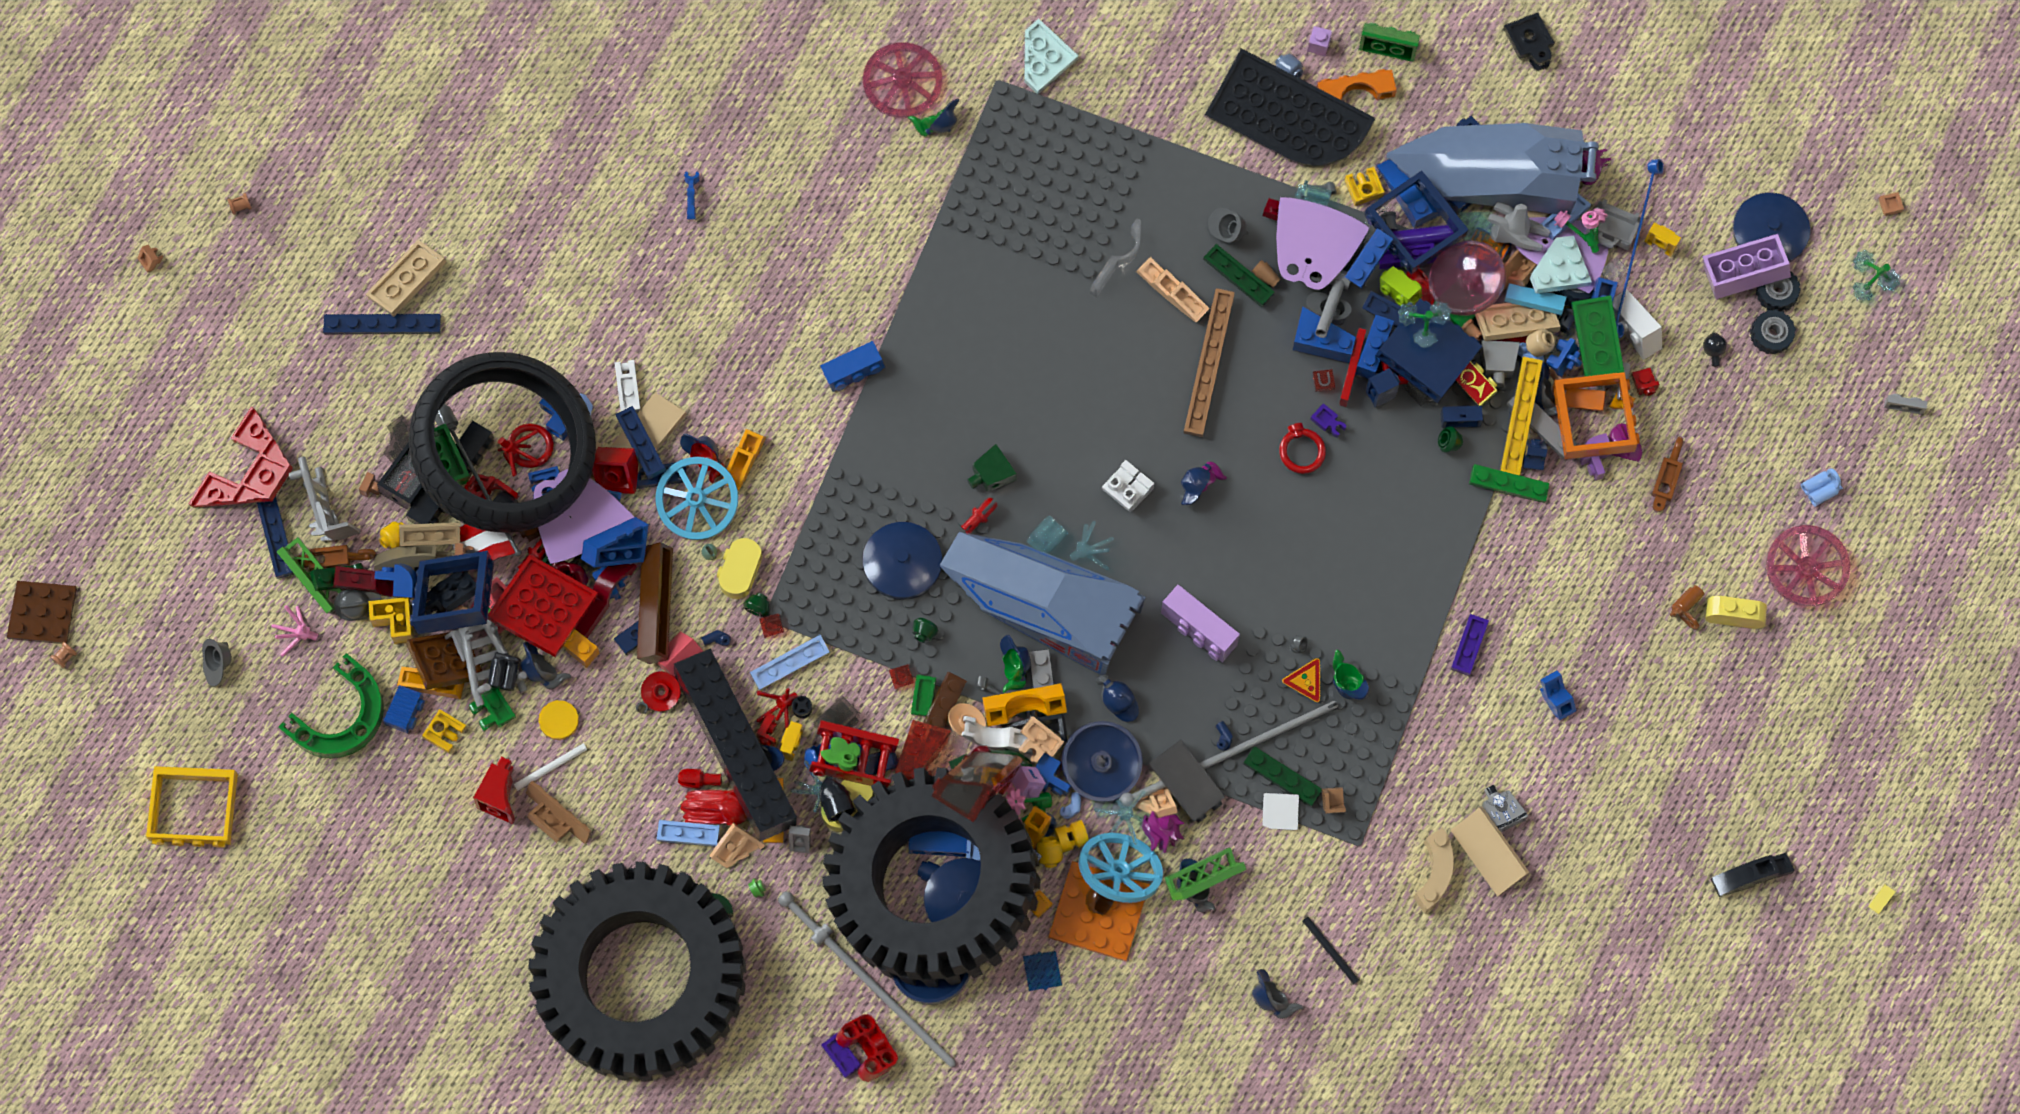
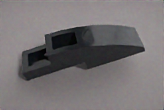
M1787 853L1776 856L1768 855L1742 864L1712 877L1711 881L1718 897L1753 888L1758 883L1792 874L1795 870Z

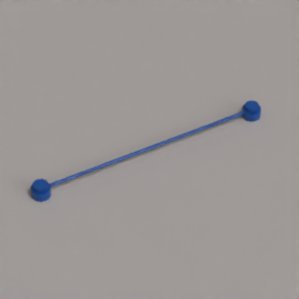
M1653 159L1647 165L1648 172L1652 173L1616 317L1618 338H1622L1624 335V326L1618 321L1654 175L1662 174L1664 171V164L1661 159Z

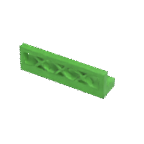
M297 537L286 547L280 548L277 553L326 614H330L335 608L329 600V592L337 591L340 593L342 589L326 590V595L322 590L315 591L311 576L309 575L310 572H306L304 569V561H313L315 564L314 570L324 569V567L303 541ZM297 543L302 548V557H294L289 551Z
M1226 848L1165 877L1172 900H1184L1247 869L1244 862L1236 863L1231 848ZM1225 854L1229 862L1227 866L1220 864L1221 858ZM1208 862L1214 865L1210 874L1204 872ZM1192 870L1198 872L1196 881L1188 879ZM1175 878L1182 880L1181 886L1177 890L1173 883Z

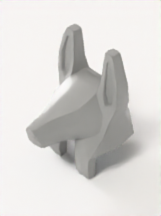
M1497 202L1494 210L1506 216L1503 218L1490 214L1488 222L1495 224L1491 227L1490 236L1492 240L1501 243H1512L1528 250L1541 251L1543 245L1528 238L1529 233L1549 237L1550 231L1540 223L1529 219L1526 205L1520 203L1513 209L1509 205Z

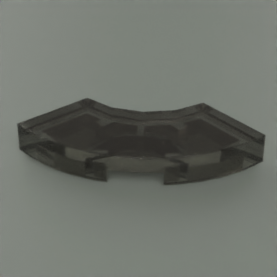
M403 415L387 426L391 440L388 448L383 453L391 463L395 461L409 442L410 428Z

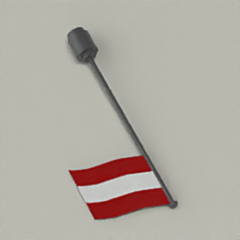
M445 403L438 411L435 421L438 426L446 423L486 499L492 501L455 433L459 422L451 407ZM467 524L460 527V543L464 544V548L467 546L474 548V550H468L466 554L488 551L493 561L510 555L519 557L522 554L510 533L485 531Z

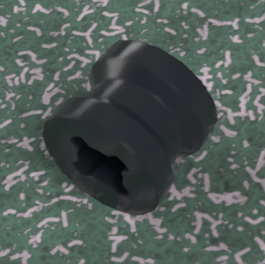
M798 696L793 700L792 710L794 715L801 719L811 715L812 703L808 697Z

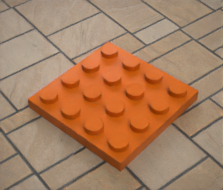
M1072 861L1048 938L1126 962L1145 900L1133 903L1114 901L1106 914L1093 913L1086 905V895L1091 887L1082 877L1079 863ZM1089 866V869L1092 872V874L1106 872L1104 870ZM1111 879L1100 880L1101 883L1113 888L1114 882ZM1131 879L1143 890L1148 888L1150 885L1141 881ZM1123 882L1120 883V892H1134Z

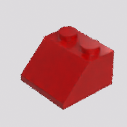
M597 447L592 470L595 482L606 490L635 494L638 475V460L635 449Z

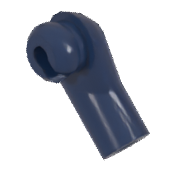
M715 630L701 637L705 646L713 642L722 646H728L731 642V637L720 630Z
M1221 721L1215 726L1221 734L1217 747L1222 751H1226L1231 746L1233 734L1225 722Z

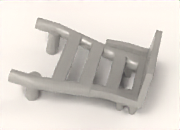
M306 457L298 458L300 470L289 473V477L291 480L303 477V485L307 490L316 519L315 522L309 525L312 529L316 528L315 531L311 532V535H325L320 538L321 541H332L336 539L342 540L361 533L359 528L349 522L339 524L335 511L330 508L322 467L315 468L316 478L311 479Z
M487 620V624L459 628L444 636L446 640L453 638L462 661H466L471 691L477 707L485 704L481 695L489 691L491 686L485 683L479 687L478 681L489 678L490 669L476 673L475 666L491 661L494 658L495 652L508 653L497 631L498 627L489 620ZM484 629L488 635L470 641L473 638L471 633ZM492 643L497 649L473 657V649ZM518 670L516 683L521 693L527 690L524 682L527 674L524 671L519 672Z

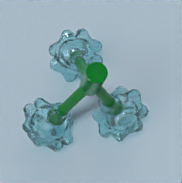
M1867 250L1858 252L1853 260L1855 264L1854 269L1859 270L1861 273L1865 270H1870V268L1877 270V274L1870 281H1867L1865 284L1863 282H1855L1852 286L1854 289L1853 294L1862 301L1865 299L1870 301L1873 294L1870 289L1877 279H1879L1877 285L1881 286L1883 291L1888 289L1893 291L1896 286L1900 285L1899 279L1901 277L1894 269H1891L1889 264H1884L1882 267L1874 265L1873 253H1869Z
M1437 301L1435 305L1430 306L1431 311H1427L1425 315L1418 314L1417 306L1413 305L1412 302L1402 304L1401 309L1398 311L1399 322L1403 323L1404 326H1408L1409 324H1414L1416 318H1422L1425 321L1423 329H1420L1413 335V338H1415L1414 342L1423 348L1431 347L1433 343L1437 342L1436 334L1432 333L1428 328L1429 321L1433 318V323H1440L1441 325H1444L1446 321H1450L1452 310L1448 308V303Z

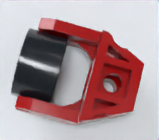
M478 474L489 496L495 489L502 490L495 497L494 502L519 503L517 500L520 497L518 493L494 476L489 477ZM473 475L464 488L474 495L486 499Z

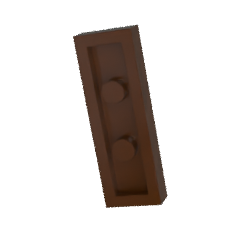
M947 672L923 721V727L941 735L948 721L949 711L955 706L967 682L966 680L951 672Z

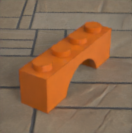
M1380 69L1374 73L1362 72L1350 77L1344 75L1338 79H1323L1317 82V88L1340 100L1347 92L1356 89L1369 92L1376 100L1395 97L1397 91L1392 69Z

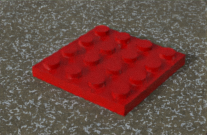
M529 555L488 613V620L556 657L597 598L598 592L536 557Z

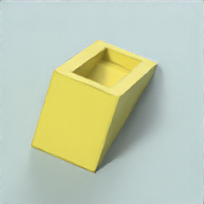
M1885 884L1868 907L1879 914L1895 891Z

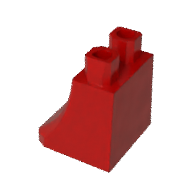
M501 756L496 765L491 763L473 799L478 810L513 824L515 817L510 806V791L513 783L511 774L514 767L511 766V760Z

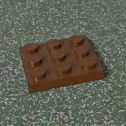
M17 580L7 638L57 644L65 642L67 644L77 587Z
M450 632L407 639L406 645L426 690L470 682L466 661H462L453 638L446 640L444 637ZM480 664L476 665V673L482 672Z

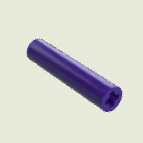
M1448 225L1392 231L1403 246L1428 243L1437 244L1454 234Z

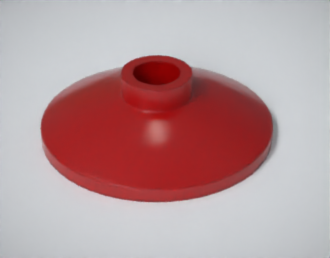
M654 672L647 676L642 683V700L652 710H669L677 704L680 698V685L677 679L668 672ZM660 688L665 689L664 695L659 694L658 691Z

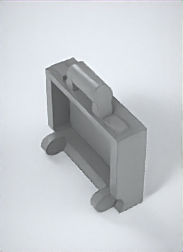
M1606 199L1603 202L1599 200L1596 208L1605 210L1604 213L1608 217L1605 219V223H1599L1598 244L1610 249L1618 246L1629 250L1640 224V213L1636 212L1634 215L1607 204L1608 200Z

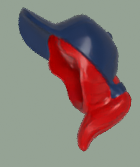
M689 434L681 436L680 445L690 457L709 458L724 466L719 459V449L711 438L706 435L699 438ZM710 466L708 467V479L713 484L714 480L721 473Z

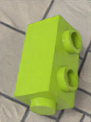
M1392 266L1388 271L1386 270L1381 274L1380 290L1386 296L1392 297L1401 307L1403 306L1410 310L1419 299H1422L1421 285L1417 281H1412L1402 270Z

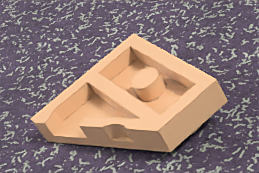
M1167 787L1135 801L1134 804L1135 807L1149 814L1154 811L1157 818L1178 813Z

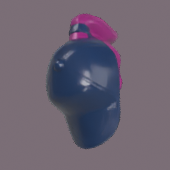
M1209 461L1202 467H1194L1187 470L1181 480V485L1185 492L1181 502L1182 505L1195 503L1201 493L1205 492L1207 487L1213 484L1216 479H1227L1217 464Z

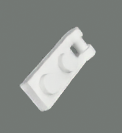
M628 360V363L615 362L620 410L623 411L633 406L635 411L639 412L641 409L634 360ZM629 370L630 372L628 374H622V371Z

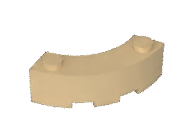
M1443 827L1428 836L1424 841L1430 856L1431 872L1426 884L1413 897L1424 914L1433 909L1441 900L1453 873V850Z

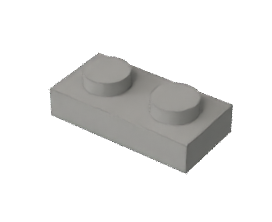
M1892 394L1887 396L1884 408L1923 415L1927 409V401H1922V399L1917 397L1905 398L1899 394Z
M1049 650L1029 652L1033 688L1053 685Z
M802 825L790 826L789 851L810 854V828Z

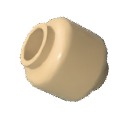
M1546 329L1537 330L1529 334L1526 339V348L1535 357H1541L1552 352L1555 346L1554 335Z

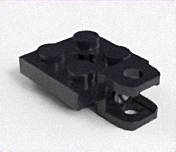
M1538 12L1504 25L1503 29L1519 60L1528 56V60L1535 71H1540L1550 66L1552 53L1549 48L1554 46V41ZM1525 33L1533 34L1532 39L1525 38Z
M467 571L454 572L443 581L438 582L427 593V600L430 601L426 603V615H430L436 610L437 612L434 614L453 611L475 596L476 582Z

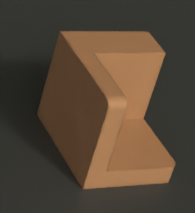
M1342 787L1322 789L1325 813L1346 812Z

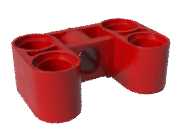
M863 1014L846 1023L836 1035V1041L839 1046L847 1048L859 1043L868 1058L858 1069L859 1078L865 1082H871L886 1074L897 1063V1053L892 1048L886 1035L879 1028L875 1019L869 1014ZM883 1058L887 1059L889 1063H886Z

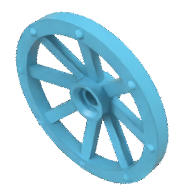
M690 457L676 462L666 470L658 483L655 500L658 514L668 529L687 539L702 540L711 538L727 528L736 514L739 496L736 482L724 466L709 458ZM702 464L697 484L694 488L683 467ZM709 466L723 475L724 479L702 490ZM677 471L688 492L666 488L669 479ZM726 484L729 485L731 493L730 503L707 498L706 495ZM664 493L686 498L684 502L666 513L663 501ZM695 494L699 495L697 502L693 500ZM705 503L729 509L725 518L718 525L715 524L704 506ZM690 505L686 530H682L670 518ZM697 508H699L711 527L710 530L692 532Z
M1121 833L1097 835L1086 842L1079 856V869L1086 883L1097 893L1114 901L1133 903L1146 900L1156 893L1163 878L1162 864L1156 853L1152 852L1151 848L1144 842ZM1105 843L1122 844L1118 860H1114ZM1099 846L1108 864L1088 853L1094 847ZM1128 846L1144 855L1129 864L1125 861ZM1149 861L1154 874L1130 871ZM1088 862L1105 870L1106 872L1092 874V872L1089 869ZM1111 879L1114 882L1113 889L1102 884L1100 880ZM1131 879L1153 881V883L1143 890ZM1123 882L1134 892H1120V883Z

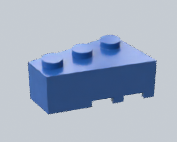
M1302 307L1293 350L1350 363L1356 337L1332 323L1327 336L1324 338L1318 337L1315 332L1321 317Z
M634 517L584 540L581 559L593 567L644 562L649 524Z

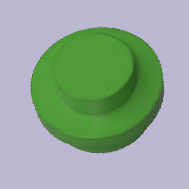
M756 878L752 879V882L748 885L755 898L763 897L764 891H766L761 880L758 881Z

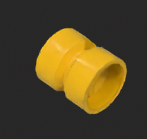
M1082 820L1070 823L1069 827L1062 825L1054 828L1056 838L1060 841L1063 853L1073 850L1074 846L1078 848L1083 847L1089 840ZM1071 832L1073 841H1069L1067 833Z

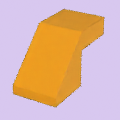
M1034 806L1024 822L1026 824L1025 829L1033 842L1032 847L1034 850H1036L1037 843L1046 835L1052 819L1050 815Z

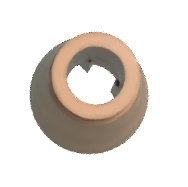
M1261 260L1251 271L1261 281L1272 287L1280 281V278L1267 261Z

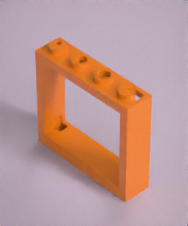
M1625 372L1554 380L1553 392L1565 459L1635 452L1637 444H1640L1639 434L1635 433L1634 426L1637 425L1636 416L1632 415L1631 408H1633V398L1629 397L1628 394L1630 381L1626 379ZM1619 384L1629 440L1574 446L1564 390Z

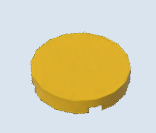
M555 700L542 708L538 722L541 731L547 737L553 740H563L575 733L579 724V717L572 704L562 700Z

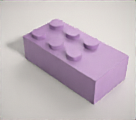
M1778 234L1703 256L1704 270L1715 299L1791 277L1790 264Z
M1177 585L1162 602L1161 614L1175 624L1181 634L1190 636L1197 647L1206 649L1208 655L1215 661L1219 660L1223 663L1238 645L1240 634L1181 586Z

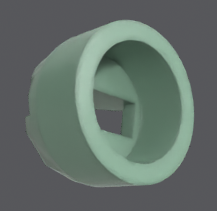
M706 544L701 550L702 556L706 560H713L718 553L717 548L713 544ZM707 547L713 552L712 555L707 551Z

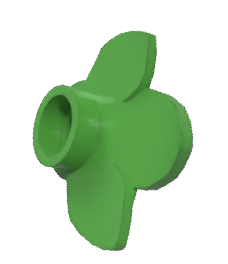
M839 737L832 738L831 749L821 751V756L828 763L838 764L840 769L844 771H851L856 767L857 757L860 755V748L856 743L848 744Z

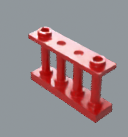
M820 721L817 735H821L822 743L818 762H811L809 772H813L816 776L823 777L826 775L869 786L880 781L886 788L889 787L891 780L884 777L889 753H895L899 743L898 738ZM839 737L848 744H860L862 749L857 771H844L838 765L835 767L825 764L826 760L821 756V751L829 749L830 739ZM870 748H877L881 751L877 776L865 774Z

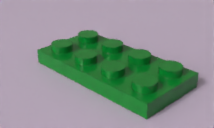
M1611 295L1571 302L1584 377L1624 372Z

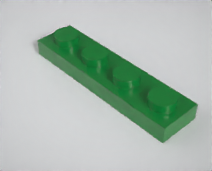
M1477 464L1472 466L1469 485L1545 503L1547 500L1550 484Z

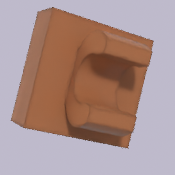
M149 244L142 246L137 257L147 273L154 270L156 264L161 263L163 256H156L158 249L151 248Z
M366 473L359 487L361 495L368 497L370 492L376 495L380 494L374 474Z
M455 543V556L466 554L468 550H474L471 546L464 548V544Z

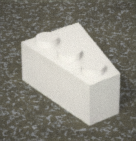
M1626 290L1618 322L1623 324L1624 334L1644 360L1662 349V327L1634 296ZM1622 293L1613 299L1615 321Z

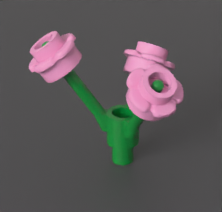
M1595 208L1593 211H1588L1582 215V223L1586 228L1590 229V232L1587 234H1583L1568 221L1571 216L1567 213V210L1564 213L1560 211L1554 218L1556 221L1555 226L1558 225L1562 228L1564 225H1567L1587 242L1588 246L1591 247L1592 253L1600 251L1598 247L1599 223H1605V219L1608 217L1604 213L1605 210Z

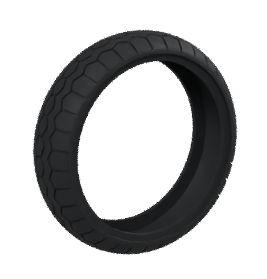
M489 352L473 355L450 365L429 383L421 394L412 414L409 429V450L415 473L422 487L430 498L447 514L477 529L513 533L527 531L549 523L563 514L578 499L585 489L593 470L596 454V437L593 421L586 403L576 388L561 373L542 361L529 356L510 352ZM487 382H504L524 387L542 397L557 412L568 434L570 464L564 479L555 488L541 497L520 503L494 502L467 491L445 469L438 455L434 439L436 415L452 396L473 385Z

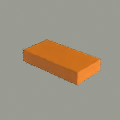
M1580 388L1566 390L1567 408L1604 411L1606 391Z

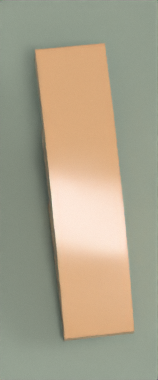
M1151 257L1136 271L1158 293L1194 322H1198L1210 309L1187 285L1179 282L1167 269L1163 270Z

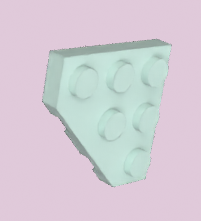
M1040 19L1036 20L1025 30L1024 82L1035 93L1039 94L1078 60V55Z
M1574 236L1555 238L1532 272L1530 280L1536 294L1576 289L1577 287L1591 285V278Z

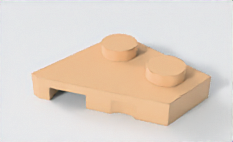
M733 823L709 856L725 868H729L738 860L748 857L749 853L754 850L764 848L765 844L759 842L757 838Z

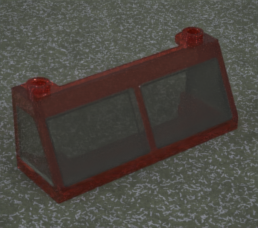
M973 751L969 756L965 755L962 761L942 779L938 778L932 787L934 792L931 797L970 821L975 822L981 809L985 808L987 802L997 792L1002 795L1006 793L1024 759L1018 755Z

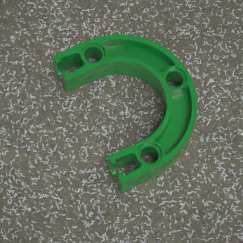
M345 653L343 659L345 665L350 663L354 667L350 673L347 674L341 670V664L338 662L334 665L333 669L340 677L354 687L360 695L361 709L356 721L348 729L340 733L322 734L311 729L296 715L291 713L288 716L291 720L290 723L293 725L296 722L300 728L295 733L287 730L284 722L278 727L297 746L317 757L341 758L356 753L373 739L383 719L384 703L379 686L373 676L347 653ZM358 675H364L362 681H355ZM361 729L367 730L364 736L357 735ZM303 735H310L307 741H301Z

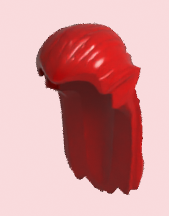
M693 790L687 792V795H685L687 800H684L680 807L685 813L683 818L687 823L726 824L731 826L733 823L739 825L747 820L733 790Z

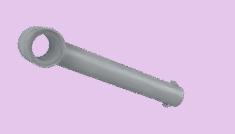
M1341 270L1329 283L1332 285L1315 332L1320 338L1327 336L1343 289L1348 290L1351 281L1345 278L1348 273L1347 271Z

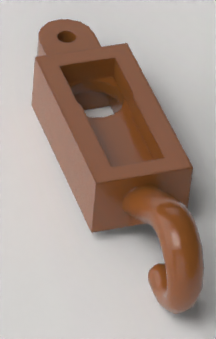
M1680 436L1676 438L1670 458H1663L1651 495L1655 497L1652 508L1656 512L1663 511L1666 501H1671L1683 465V463L1678 462L1684 441ZM1664 483L1669 486L1670 490L1667 494L1659 491L1660 484Z
M347 545L309 549L314 556L324 555L325 561L320 563L324 569L336 566H351L350 560H371L376 556V551L373 549H360L356 553L350 552V548ZM305 560L304 568L309 567L310 571L315 568V564L311 560Z

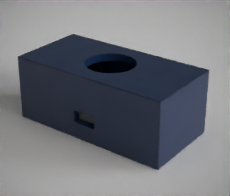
M1482 406L1442 407L1440 413L1441 428L1449 426L1454 428L1481 427L1483 422Z

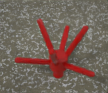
M537 430L515 442L506 440L503 437L498 440V444L502 446L498 448V452L504 451L507 453L513 477L517 475L513 459L516 453L537 464L541 463L540 460L519 449L531 448V445L520 443L538 433Z
M786 688L785 694L781 696L758 690L756 692L758 696L776 700L777 705L768 712L772 714L780 708L775 720L779 721L784 713L786 730L789 727L788 707L792 706L793 700L798 695L795 692L789 694V688ZM768 712L757 719V722H760L763 719H765Z

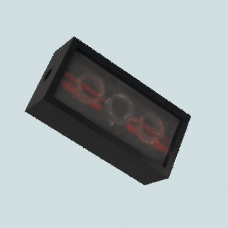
M409 442L377 483L381 495L408 511L424 490L412 464Z

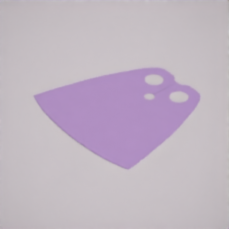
M1280 197L1276 240L1278 266L1281 276L1292 282L1302 281L1307 287L1319 290L1324 288L1349 262L1366 236L1369 227L1357 219L1330 207L1306 200ZM1310 258L1312 260V263L1307 264L1305 262V259ZM1289 264H1296L1298 266L1299 272L1296 275H1291L1287 272ZM1312 272H1319L1322 280L1314 283L1310 280V274Z
M1532 217L1529 219L1541 224L1548 217ZM1576 220L1572 223L1583 234H1587L1585 233L1587 228L1581 220ZM1568 227L1556 238L1575 237L1592 281L1590 286L1577 288L1590 293L1595 286L1596 279L1601 276L1609 248L1598 244L1600 251L1592 253L1591 247L1588 246L1587 242ZM1529 233L1528 238L1543 245L1542 250H1527L1516 247L1525 257L1538 265L1555 238L1552 240L1550 237ZM1542 239H1547L1548 244H1544Z
M568 469L560 472L554 480H545L539 483L534 490V499L542 496L543 488H555L564 479ZM589 478L585 489L569 509L554 520L538 528L550 564L582 554L584 540L634 518V516L606 489Z

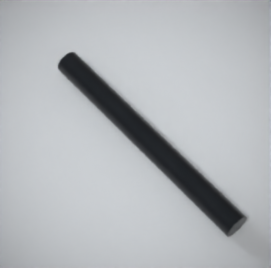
M1309 916L1306 917L1302 922L1352 984H1356L1360 979Z

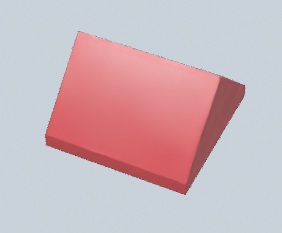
M680 631L669 642L668 660L658 662L657 664L665 672L675 677L674 663L701 653L703 650L693 638Z

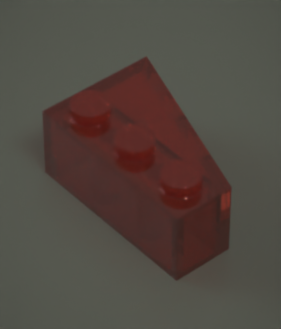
M912 720L895 774L902 772L910 780L914 779L915 768L924 767L927 771L934 759L939 756L945 745L949 743L951 731Z

